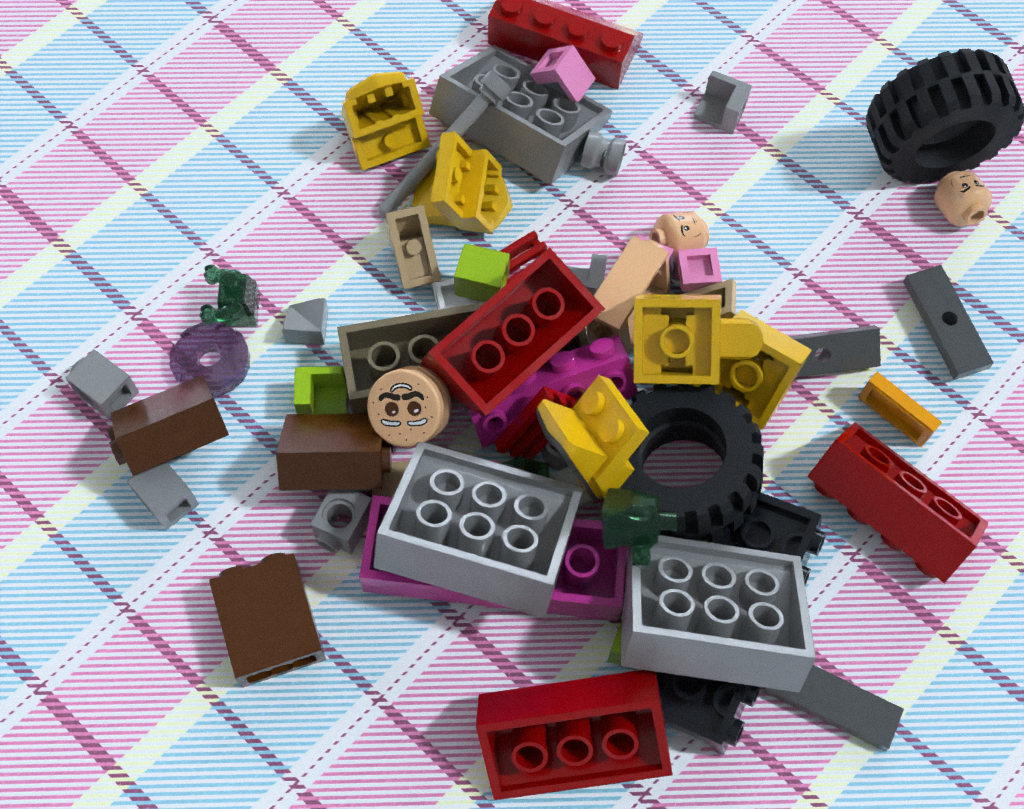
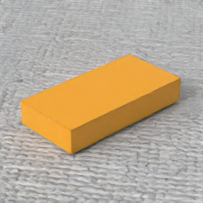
M876 372L868 380L858 396L861 401L918 446L922 447L942 424V421L879 372Z

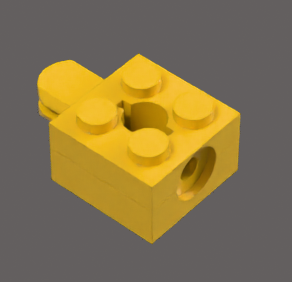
M638 294L634 298V383L719 385L720 359H751L757 356L762 348L763 335L757 322L748 318H721V295Z
M741 309L733 318H748L758 323L763 335L762 348L755 358L746 360L720 359L719 385H713L714 392L720 395L722 391H726L733 395L736 399V407L740 404L745 405L752 414V422L758 424L759 429L763 430L777 411L812 350ZM694 384V386L700 387V384Z

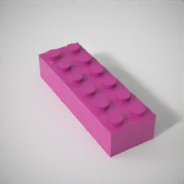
M373 495L359 576L363 592L511 609L374 568L377 532L393 497ZM575 518L547 613L618 621L623 606L629 524Z

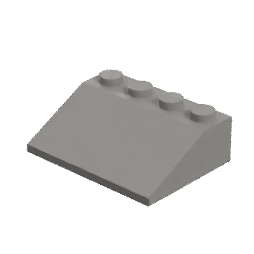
M496 45L487 48L439 75L429 114L439 119L448 128L480 94L478 89L482 86L481 80L490 70L502 78L513 91L503 102L499 100L495 105L491 103L464 134L470 137L475 144L491 149L501 155L505 161L517 164L531 172L536 179L550 184L564 175L583 153L589 132L599 133L613 113L611 109L585 95L579 102L572 103L558 82L537 85L530 75L534 69L532 65Z
M418 442L378 529L374 568L546 618L583 487L429 443Z
M631 531L621 624V667L800 693L816 659L801 556Z

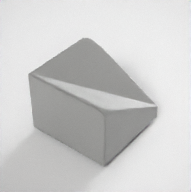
M317 298L289 305L282 329L285 343L325 345L329 311L326 298Z

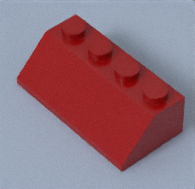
M496 0L488 14V44L496 45L499 48L538 62L548 49L574 45L595 77L594 82L617 90L644 35L642 32L550 0Z
M549 247L428 351L421 364L443 380L450 396L485 417L601 314L605 308Z
M856 422L832 443L807 476L814 482L813 485L820 494L829 499L835 498L847 508L848 514L855 521L863 525H870L881 534V539L887 546L895 551L900 552L902 550L915 560L916 567L923 574L930 578L937 577L943 583L951 577L977 547L989 524L985 519Z
M638 670L483 693L478 696L476 730L494 800L673 775L663 708L655 671Z

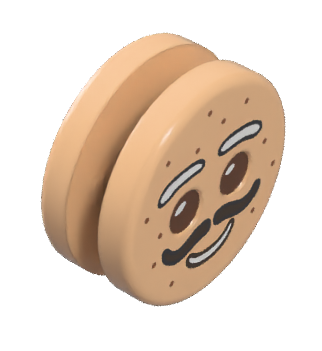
M406 366L384 374L372 386L367 401L368 417L373 429L386 442L398 447L417 446L418 442H426L433 439L446 427L451 414V397L445 383L437 374L424 367Z

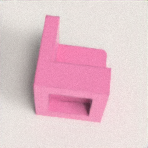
M574 45L548 49L530 73L537 85L558 82L572 103L579 102L595 80V77Z
M717 247L678 250L672 272L673 279H679L681 292L693 291L722 282Z

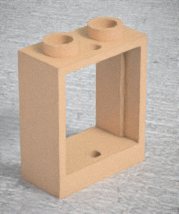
M633 235L594 295L605 310L586 326L589 344L600 338L619 335L627 354H630L634 348V298L638 294H668L670 291L669 252L665 251L659 243L653 240L644 241Z

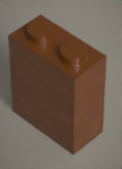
M204 375L111 412L113 427L107 429L111 439L109 444L119 465L127 463L133 476L229 435Z
M368 413L286 414L276 451L279 491L382 489L384 473H391V453H393L394 445L386 442L376 433L370 423Z
M274 553L264 557L260 564L247 568L243 566L230 567L221 571L219 577L209 580L234 677L242 688L326 660L301 571L294 553L288 555L285 553Z

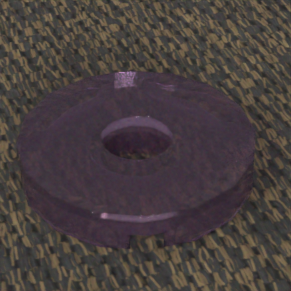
M218 321L201 322L187 328L180 334L181 338L177 341L176 345L173 344L170 350L169 366L177 383L181 384L204 375L213 397H220L233 391L245 380L250 368V351L243 335L239 331L227 327V324ZM208 352L220 354V359L216 364L211 366L200 364V359L204 354Z

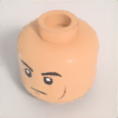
M953 171L939 181L934 195V202L950 224L961 227L980 223L987 216L993 197L990 190L977 174L971 171Z
M693 211L661 215L656 220L649 239L674 249L673 262H675L678 250L705 248L709 242V229L706 222Z

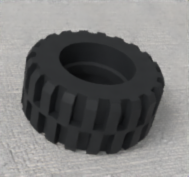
M970 48L959 49L955 53L950 51L938 53V56L929 60L925 58L916 62V66L910 69L905 68L897 73V77L893 81L888 80L881 87L880 94L874 95L866 114V127L883 170L898 181L905 183L910 181L913 184H921L923 181H929L930 183L940 181L941 178L953 171L973 170L979 167L983 161L991 160L997 156L998 151L1002 148L1006 149L1012 143L1013 137L1018 136L1021 131L1022 124L1024 123V103L1008 66L1002 58L983 49H977L974 52Z
M666 384L653 385L654 391L646 394L644 390H641L632 396L630 407L650 433L628 459L635 470L609 500L614 511L620 512L621 521L624 524H629V529L637 525L638 531L643 533L695 541L709 537L712 543L724 538L723 529L728 527L730 531H735L743 524V513L746 515L752 513L757 504V495L761 493L764 446L761 445L762 435L758 424L752 422V414L745 405L740 404L736 407V399L733 395L726 391H722L719 395L714 392L713 385L700 384V387L690 386V384H678L677 386L667 387ZM678 440H692L702 443L713 449L722 459V466L713 477L702 484L689 488L664 486L655 482L643 471V465L653 451L666 443Z

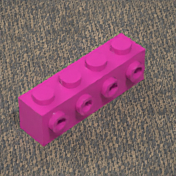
M619 335L600 338L589 345L571 351L556 353L485 417L468 407L482 448L495 444L494 441L543 386L572 396L578 402L596 377L601 375L611 379L625 400L632 398L633 395L638 393L636 383H634V375L628 354Z

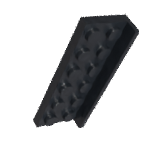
M760 493L757 495V504L752 513L748 515L743 513V524L735 531H730L728 527L723 529L724 538L713 543L801 556L806 586L811 571L810 568L806 567L811 554L819 555L825 541L826 532L821 531V514ZM656 672L666 725L713 745L715 752L723 756L728 745L736 747L745 722L740 720V717L746 705L754 706L761 687Z

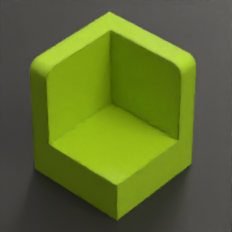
M465 244L454 274L455 295L487 302L507 283L510 254Z
M295 367L294 407L296 413H347V383L344 367Z

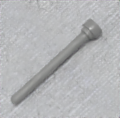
M490 70L481 80L482 86L478 89L480 94L446 132L455 131L462 137L491 103L495 105L499 100L503 102L513 90L494 71ZM441 137L380 204L378 208L380 216L386 218L385 213L395 211L436 166L435 157L439 149Z

